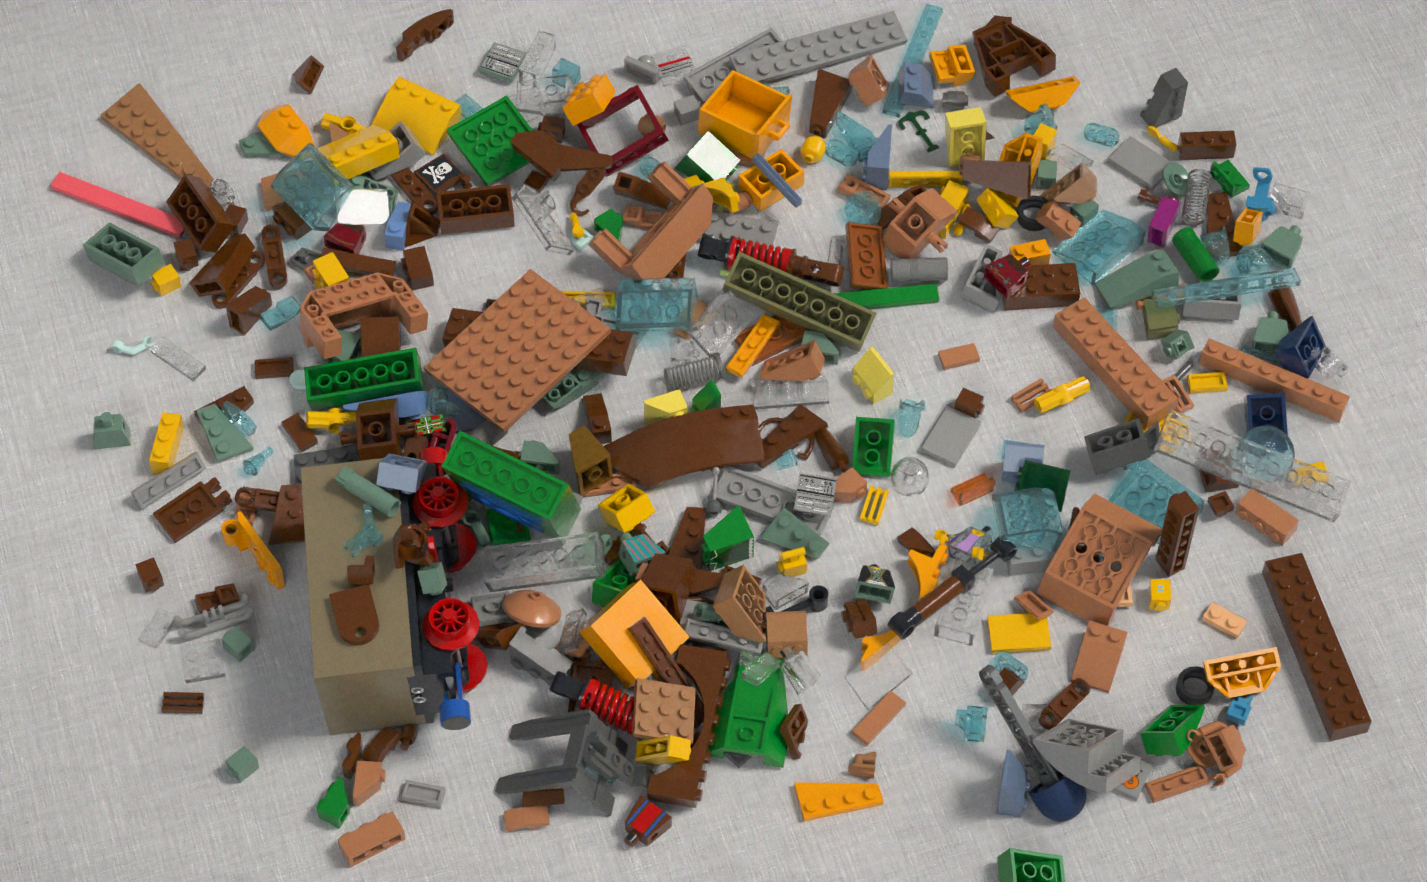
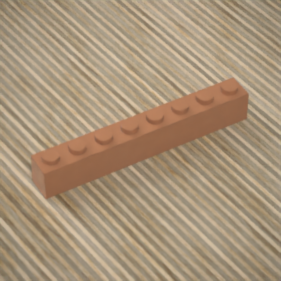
M1210 338L1201 352L1199 365L1215 372H1225V376L1269 394L1285 393L1286 401L1336 422H1340L1347 408L1350 396Z

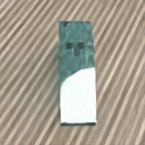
M836 112V125L859 163L863 162L864 159H868V151L877 141L878 137L875 138L872 131L842 112Z

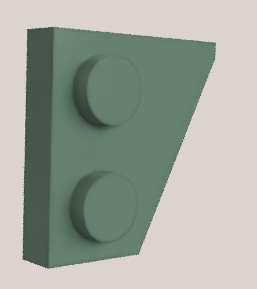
M262 132L239 140V145L246 158H269V155H280V158L286 157L285 154L274 149Z

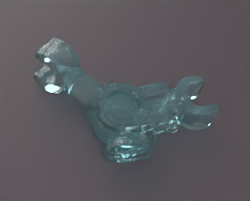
M371 503L363 504L365 524L362 531L353 537L354 541L350 540L344 545L346 550H349L351 547L355 548L351 552L353 558L359 555L362 547L365 549L370 543L373 547H377L384 538V534L380 533L378 527L373 523Z

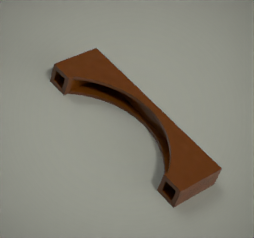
M680 644L676 663L681 671L691 679L701 695L704 703L703 727L696 743L691 749L689 760L678 762L657 775L651 774L647 796L650 801L696 808L697 802L702 800L703 790H701V784L705 783L707 771L704 770L706 764H709L711 759L709 747L714 744L715 733H713L714 726H718L719 715H717L718 708H722L723 696H721V693L727 686L725 674L726 671H730L731 660L728 659V653L725 651Z

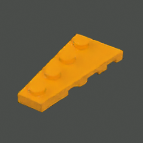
M794 782L804 822L883 805L880 788L876 783Z

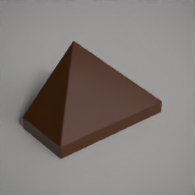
M311 55L292 75L296 83L311 94L324 69V65Z

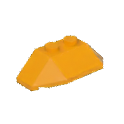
M1075 76L1005 91L1013 101L1029 112L1039 113L1044 109H1057L1059 106L1065 105L1080 85V81Z
M289 104L277 105L263 112L258 123V129L277 152L295 157L299 161L311 157L309 151L316 148L309 129Z
M1026 132L1004 145L999 161H1031L1032 185L1041 160L1043 138ZM1004 193L1010 204L1018 208L1022 198Z
M1277 647L1203 661L1207 682L1228 699L1264 692L1281 668Z

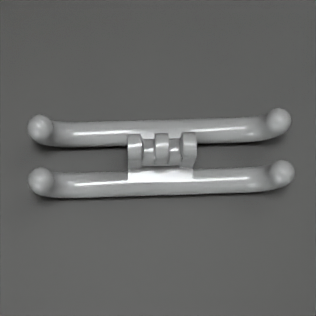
M244 593L242 599L238 602L223 607L219 605L217 609L213 607L208 612L203 610V613L186 619H181L178 615L174 616V623L180 627L190 626L202 621L206 623V627L190 632L180 628L178 635L182 639L190 640L248 621L254 615L253 606H248L244 614L227 620L224 614L246 606L250 600L249 594Z

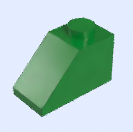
M611 208L594 218V230L597 233L607 229L621 242L623 218L619 213H616Z
M713 380L709 381L692 398L691 413L721 408V393Z

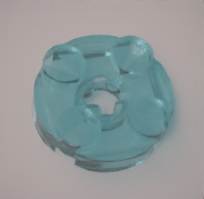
M858 191L847 201L844 213L849 222L875 225L882 215L881 202L870 192ZM864 206H867V207H866L867 212H866V213L862 212V213L860 214V213H859V212H860V208H861V207H864Z

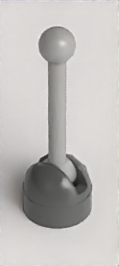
M714 467L712 469L714 474L713 497L706 505V513L721 514V504L716 500L717 479L720 469Z

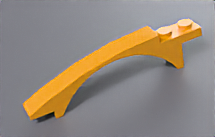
M940 543L933 558L914 550H910L908 554L907 564L912 569L918 582V600L938 586V577L941 572L940 567L946 564L949 557L947 546ZM892 630L880 635L864 637L861 643L863 644L861 652L864 655L860 661V670L865 671L876 663L901 639Z

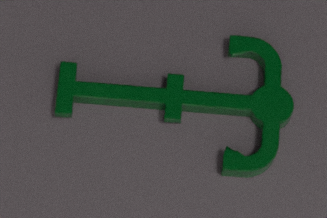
M923 110L908 112L906 116L899 120L900 129H906L903 122L912 121L918 130L916 135H921L929 146L927 152L939 149V146L933 145L925 132L927 130L925 128L922 129L915 119L917 116L922 115L925 120L930 119L928 113Z

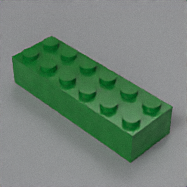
M416 348L304 367L306 398L312 411L424 391L421 358Z

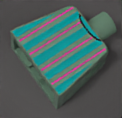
M626 532L620 537L619 557L631 576L637 575L642 563L650 564L655 553L665 555V551L645 534L632 537L629 532Z

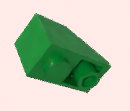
M340 777L330 784L327 795L319 800L316 807L318 818L337 828L341 827L350 814L343 779Z

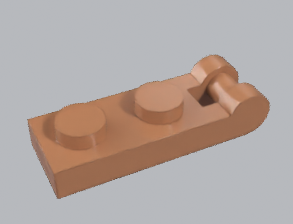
M847 174L844 182L840 183L837 187L839 193L847 194L878 211L889 202L891 196L850 174Z

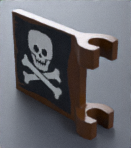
M444 154L414 171V174L436 197V192L445 191L458 182L461 183L464 189L473 187L469 182L471 177L468 174H464Z

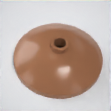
M515 591L508 594L503 601L504 612L511 619L527 626L550 627L557 624L561 618V609L552 598L539 591Z

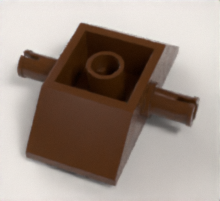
M397 398L359 403L356 411V431L340 432L339 436L341 437L339 438L341 445L357 443L360 461L380 459L388 454L401 456V437L418 435V431H416L418 427L417 423L399 425Z

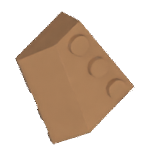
M1081 162L1044 191L1041 197L1056 202L1083 204L1086 201L1090 202L1096 197L1097 177L1084 162Z
M743 564L724 574L713 607L716 614L721 616L735 636L764 643L766 642V636L763 634V629L766 628V622L763 620V613L766 612V594Z

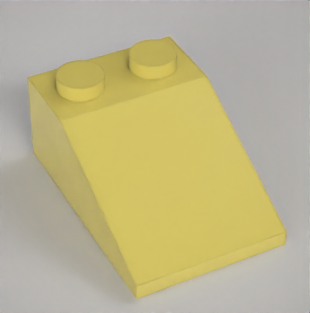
M981 107L945 113L949 167L958 166L960 157L966 155V152L980 155V159L985 160L986 119Z

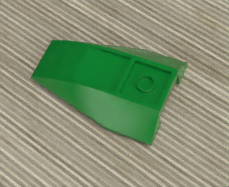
M742 653L727 683L726 689L721 695L723 696L722 708H718L717 711L719 722L718 726H714L713 729L715 740L714 744L709 747L711 757L724 758L726 751L764 757L763 765L784 767L787 744L781 735L780 726L788 715L782 658L768 659V656L763 654L759 657Z

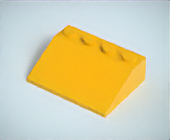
M399 76L387 92L371 125L374 124L389 131L401 121L412 130L426 153L434 155L448 137L446 130L461 120V105Z
M374 124L309 151L310 156L334 185L400 158L397 139L390 131Z

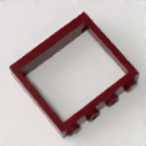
M638 84L613 97L602 113L577 124L590 150L597 153L599 152L586 129L634 101L640 99L654 124L655 131L611 155L613 165L611 168L604 170L606 177L669 141Z

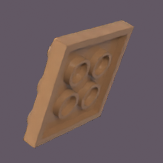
M637 678L635 681L632 737L653 739L672 735L691 740V746L693 744L696 688Z

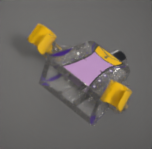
M985 526L981 531L974 527H968L954 535L947 534L946 531L937 529L934 539L939 540L941 544H947L950 557L970 567H974L993 552L990 547L993 543L991 536L994 532L989 526Z

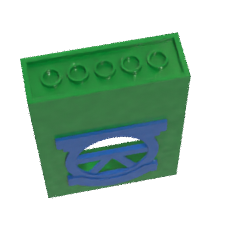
M459 431L441 466L449 478L459 483L466 491L467 496L473 498V500L523 526L546 534L562 543L568 537L581 511V507L568 483L462 431Z

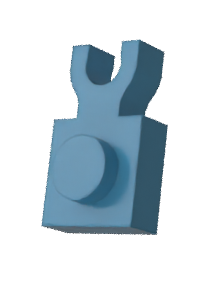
M1250 695L1247 700L1242 699L1241 696H1238L1236 701L1232 700L1225 719L1244 726L1251 710L1250 705L1253 696Z

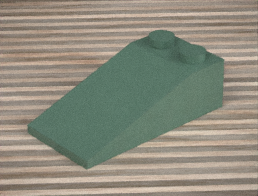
M1162 249L1145 254L1095 282V287L1108 307L1113 308L1178 289L1179 271L1165 250Z

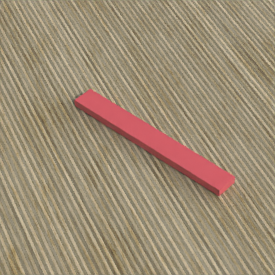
M62 172L58 173L51 184V189L175 237L181 238L185 232L179 220L172 214Z

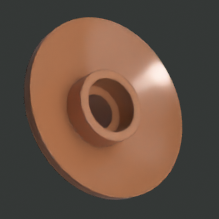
M1194 735L1191 745L1187 748L1192 760L1203 767L1217 765L1204 737Z

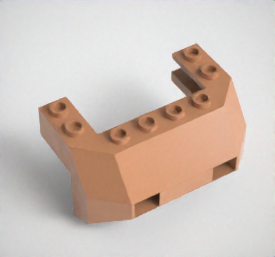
M666 162L658 164L647 178L673 203L635 247L629 251L607 229L599 231L588 243L615 271L635 281L664 279L711 225L713 197L704 183L691 187Z

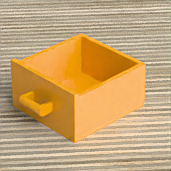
M732 70L699 109L698 133L704 135L709 131L724 146L753 159V156L758 153L762 155L774 140L779 141L790 128L792 95H785Z
M641 580L625 587L578 631L624 684L623 687L625 689L635 686L637 678L646 679L650 674L656 681L660 679V676L627 629L645 616L670 654L675 652L680 647V644L682 645L689 638L686 632Z

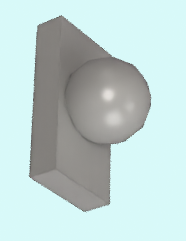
M643 55L637 60L626 56L624 59L625 72L654 84L658 82L659 69L654 67L652 57Z

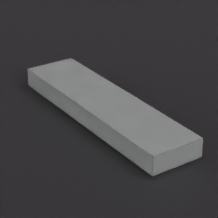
M194 452L130 493L138 507L143 509L199 474L206 467L198 453Z
M687 618L684 629L689 636L687 640L759 657L764 644L737 637L730 628Z

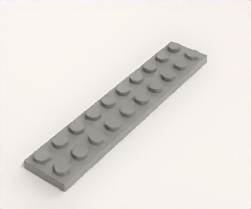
M892 11L730 55L729 60L734 71L760 83H765L904 45L907 43V38L895 12Z

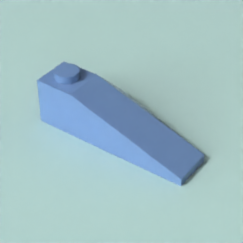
M416 391L343 406L344 409L357 411L359 403L397 398L399 417H408V420L420 419L419 415L426 413L427 391Z

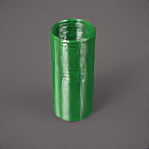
M1185 227L1174 234L1172 238L1173 244L1200 283H1207L1213 280L1219 274L1220 269L1193 229Z

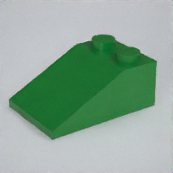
M856 417L852 468L859 475L890 477L895 432L894 419Z
M620 558L593 582L592 603L605 607L625 587L636 582V575L631 576Z
M1170 705L1140 733L1146 754L1156 756L1182 755L1192 743V741L1187 739V732L1191 729L1197 730L1205 706ZM1191 732L1189 735L1192 740L1195 735L1194 732Z
M1009 848L997 857L999 882H1065L1062 856Z

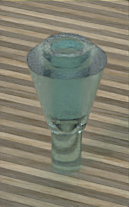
M267 447L262 453L244 460V471L249 475L256 476L265 463L266 458L273 453V449Z

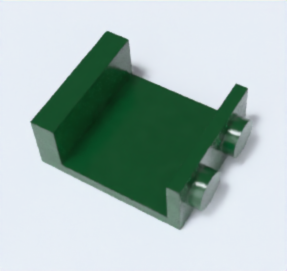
M1025 460L1024 466L1019 467L1017 478H1020V483L1016 482L1014 494H1017L1016 502L1020 503L1021 496L1026 495L1055 502L1054 511L1062 512L1071 470Z

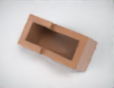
M1055 201L1043 204L1035 218L1045 228L1048 227L1052 230L1051 233L1061 241L1073 238L1081 225L1079 220Z

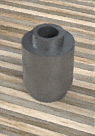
M943 92L942 107L964 110V106H968V95H965V92Z

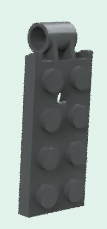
M357 445L294 454L295 484H301L302 490L301 468L360 461Z

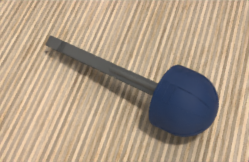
M987 665L979 671V677L985 688L988 689L989 695L1041 781L1029 792V796L1045 817L1058 822L1073 819L1082 811L1086 803L1085 787L1067 778L1061 772H1057L1033 744V739L1036 738V735L1009 689L1002 682V677L994 666Z

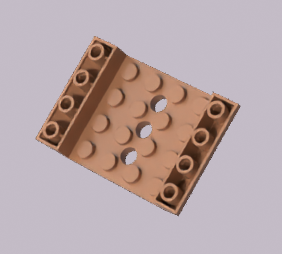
M1094 493L1081 508L1047 567L1037 595L1087 622L1090 620L1109 626L1115 616V609L1151 546L1154 547L1160 538L1162 528ZM1079 544H1085L1087 551L1085 553H1078L1076 547ZM1097 553H1101L1105 557L1100 563L1093 560L1094 555ZM1115 562L1122 565L1121 570L1118 572L1111 570V565Z

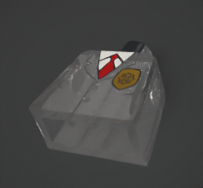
M790 646L780 651L785 659L781 668L797 695L812 687L821 674L803 651L795 654Z

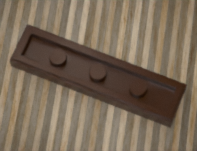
M323 247L321 257L333 252L345 271L370 275L385 269L391 276H394L396 261Z

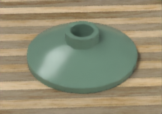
M1176 162L1166 164L1162 172L1166 187L1176 196H1185L1188 172L1182 165Z

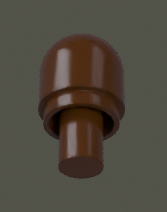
M406 724L401 730L400 749L407 751L409 745L415 742L417 736V728L412 724Z

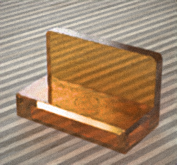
M983 473L951 487V493L959 506H962L993 492L995 479L994 477L988 478Z

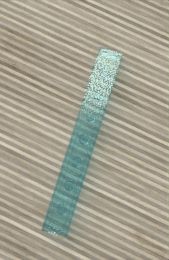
M926 3L901 66L904 61L922 64L943 13V8ZM897 73L882 113L900 118L905 104L898 103Z
M1290 268L1152 290V297L1157 308L1300 286L1301 280L1296 269Z

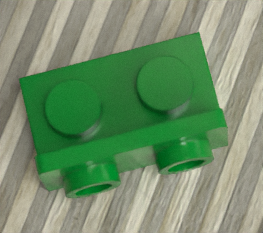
M1229 160L1220 164L1216 161L1212 162L1210 169L1212 178L1220 184L1222 190L1231 198L1249 189L1250 184Z

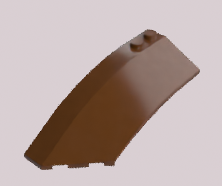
M754 404L713 408L675 416L637 429L603 446L610 454L611 465L620 470V474L632 480L637 479L648 489H650V486L714 467L761 463L765 461Z

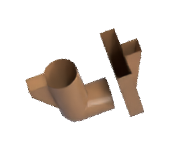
M877 752L856 754L854 763L848 767V772L853 776L874 778L875 765L869 764L876 763Z

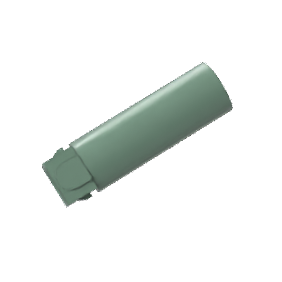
M345 465L334 478L343 489L354 494L388 517H393L400 508L401 501Z

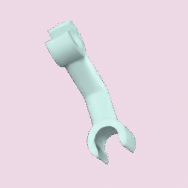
M146 336L143 342L135 347L124 345L119 340H114L112 351L136 355L145 349H154L156 343L147 344V342L151 341V336Z

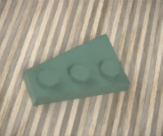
M216 404L197 409V415L217 462L253 451L254 447Z
M785 507L760 537L792 550L804 547L805 555L819 559L830 545L828 541Z

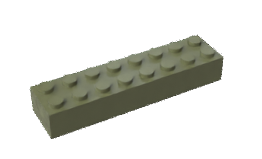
M742 252L738 253L722 291L806 329L824 333L827 338L860 352L877 314Z

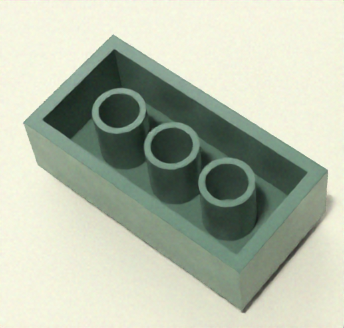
M110 222L83 244L89 261L138 287L165 264L158 247Z

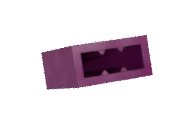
M1162 197L1150 222L1147 242L1165 248L1180 209V202L1176 199Z

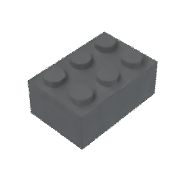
M1139 418L1084 436L1088 455L1096 475L1107 473L1110 470L1125 467L1128 464L1151 457Z

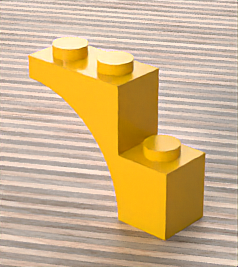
M697 175L684 178L691 187L704 183ZM724 177L704 183L713 197V203L725 206L732 213L739 211V195L733 191L732 185L727 183Z

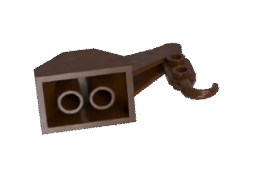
M543 130L516 133L510 141L512 149L553 182L558 179L561 172L588 170L577 184L574 196L570 201V209L573 213H576L578 216L586 215L589 209L579 211L576 205L580 200L591 195L604 178V170L611 168L613 165L612 157L607 154L557 144V138L549 131L547 133Z

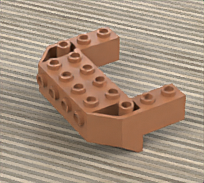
M377 272L309 291L300 307V331L306 347L315 346L323 359L341 355L342 336L337 331V328L361 322V318H373L383 315L384 317H399L409 334H414L427 330L428 312L404 279Z

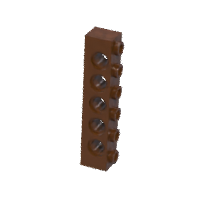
M1186 491L1180 494L1176 493L1169 499L1155 559L1168 577L1185 569L1199 512V507Z

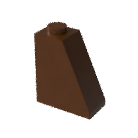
M254 286L230 301L226 305L229 326L245 336L272 306L271 294L266 289Z

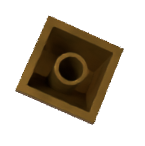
M585 425L568 434L578 491L581 496L613 478L609 452Z

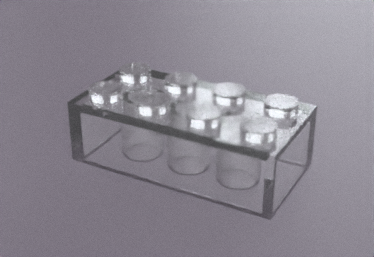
M956 559L953 570L961 564L967 570H970L976 564ZM985 567L974 576V588L964 595L961 593L940 609L935 624L934 636L969 646L973 645L992 583L994 569Z

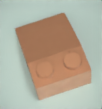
M813 340L765 360L760 378L762 380L783 381L814 380L822 372L825 357L816 341Z
M1089 620L1071 682L1081 678L1088 682L1091 688L1109 693L1128 632Z

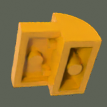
M950 45L947 50L930 51L929 59L938 83H952L953 87L967 83L973 78L975 70L966 45Z

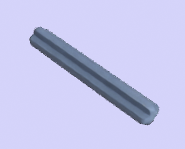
M761 154L754 155L752 162L794 207L800 206L802 204L801 197Z

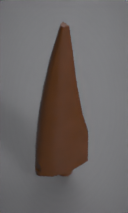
M1272 279L1270 282L1273 288L1268 295L1282 320L1287 321L1288 329L1291 332L1302 323L1295 296L1290 285L1279 283L1278 279Z
M827 428L815 432L814 437L831 470L839 468L842 473H845L848 470L846 464L849 461L840 444Z

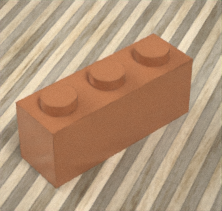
M1252 488L1237 505L1236 514L1242 520L1248 521L1258 531L1264 532L1274 542H1278L1282 546L1297 530L1298 519Z
M392 811L388 814L380 815L370 823L362 824L359 829L353 832L344 833L338 839L339 849L351 868L405 840V834Z

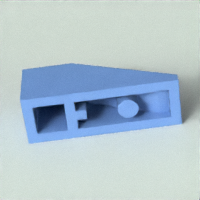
M397 202L388 220L384 234L386 248L405 249L407 217L411 203Z

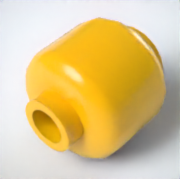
M819 136L807 137L800 149V154L808 163L820 162L826 151V144Z

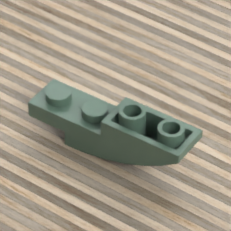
M578 370L574 374L568 373L542 398L553 409L559 408L578 399L598 385V380L606 375V373Z

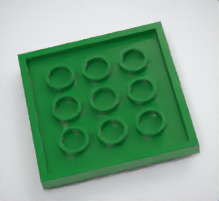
M507 95L446 130L448 136L486 187L529 164L526 159L512 149L510 141L516 133L530 132L533 129Z

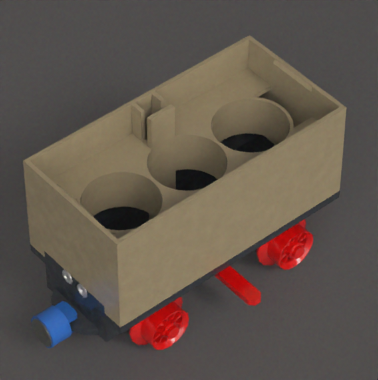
M429 447L420 451L418 459L428 462L420 489L416 493L404 494L398 489L384 490L401 501L400 508L393 517H388L354 494L343 489L334 479L345 465L376 485L379 462L383 458L301 468L313 675L330 735L378 730L385 727H403L406 724L434 723L433 713H440V724L442 728L447 730H460L471 724L470 704L464 700L463 693L472 691L482 682L487 674L488 663L485 654L479 647L471 644L479 631L480 621L477 612L469 604L450 597V592H454L453 578H449L448 573L460 571L471 561L476 553L477 543L474 534L467 527L456 523L466 513L469 500L466 491L459 483L444 477L446 472L441 466L448 453L443 448ZM425 520L429 523L431 532L426 534L427 543L422 553L426 549L434 558L433 563L442 562L447 586L442 593L438 595L423 594L417 572L422 565L405 560L403 568H396L392 541L395 532L401 525H419ZM366 556H374L375 577L373 584H369L379 620V632L367 644L351 645L345 642L339 634L329 594L366 585L348 584L347 567L348 565H364ZM358 631L355 636L363 637L366 632Z

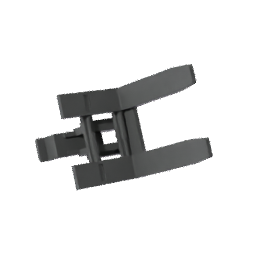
M588 709L514 724L509 736L511 740H531L570 734L564 761L559 766L500 777L495 791L498 794H514L572 786L604 814L611 816L615 797L605 790L607 781L618 778L630 787L643 786L645 789H648L650 776L653 774V771L647 766L635 767L625 758L628 744L618 736L615 730L609 729L598 719L594 712ZM587 764L599 773L597 782L584 772Z

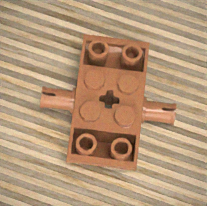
M933 188L915 196L906 206L897 197L892 199L895 204L891 201L889 202L888 206L898 215L890 222L883 241L884 245L898 258H916L929 243L939 253L944 252L940 245L947 249L948 244L938 234L955 217L958 211Z

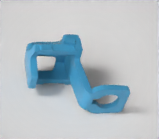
M1254 167L1253 176L1258 182L1255 195L1247 196L1246 206L1247 209L1262 211V221H1265L1269 216L1274 215L1276 211L1274 199L1268 197L1273 175L1269 168ZM1264 172L1268 176H1266V178H1262V176H1260L1258 173Z

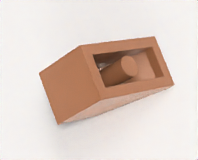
M851 467L836 478L833 502L853 503L857 499H862L867 493V481Z
M357 761L353 790L354 806H360L381 790V784L386 780V770H383L382 762Z

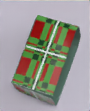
M442 414L406 421V424L417 423V436L427 437L429 444L433 431L448 435Z

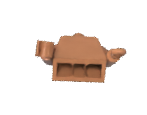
M1214 721L1199 727L1198 731L1191 729L1187 732V739L1189 741H1193L1189 736L1191 732H1194L1196 736L1201 735V737H1204L1220 771H1222L1221 774H1211L1209 776V780L1217 778V782L1213 786L1223 785L1225 778H1229L1241 769L1246 748L1241 740V734L1234 725L1227 727L1225 723Z

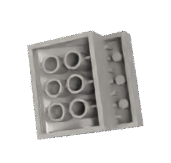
M1067 719L1033 739L1035 747L1054 768L1072 781L1093 791L1107 794L1140 772L1141 757L1122 753L1124 732L1122 729Z

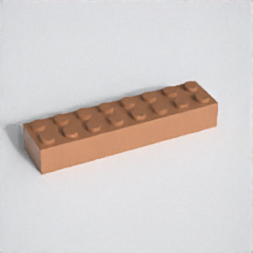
M1085 297L1055 314L1053 328L1122 404L1133 413V416L1136 419L1139 418L1145 429L1150 428L1156 422H1160L1176 412L1177 396Z

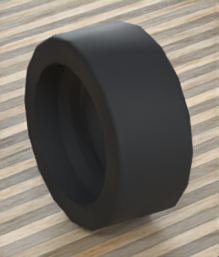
M1032 195L1030 199H1022L1018 204L1017 210L1019 216L1017 221L1020 226L1028 231L1045 229L1037 220L1026 217L1023 212L1027 208L1032 207L1041 209L1043 204L1049 202L1045 198Z
M1193 666L1184 669L1179 674L1176 684V694L1179 699L1187 705H1204L1208 703L1212 698L1214 687L1207 682L1204 668ZM1189 678L1201 679L1207 685V691L1201 695L1191 694L1184 688V681Z

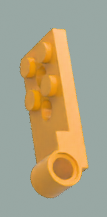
M237 512L238 521L234 519L224 521L221 525L224 542L229 546L236 545L241 552L249 549L257 560L256 564L259 570H264L267 574L266 578L270 585L274 584L278 590L285 587L280 564L242 512Z

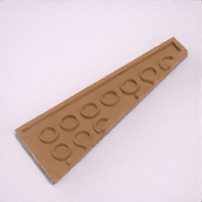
M140 83L101 114V119L178 178L182 179L185 174L202 178L210 190L216 186L213 177Z

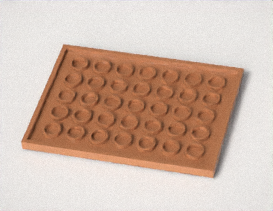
M529 269L425 365L424 370L505 433L611 333V329L533 270Z

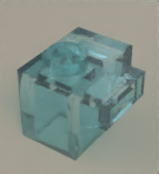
M1047 104L1040 105L1035 113L1026 115L1024 127L1026 133L1034 135L1040 123L1057 130L1058 126L1054 123V113Z
M967 705V710H956L955 726H959L963 730L964 741L984 743L988 707Z

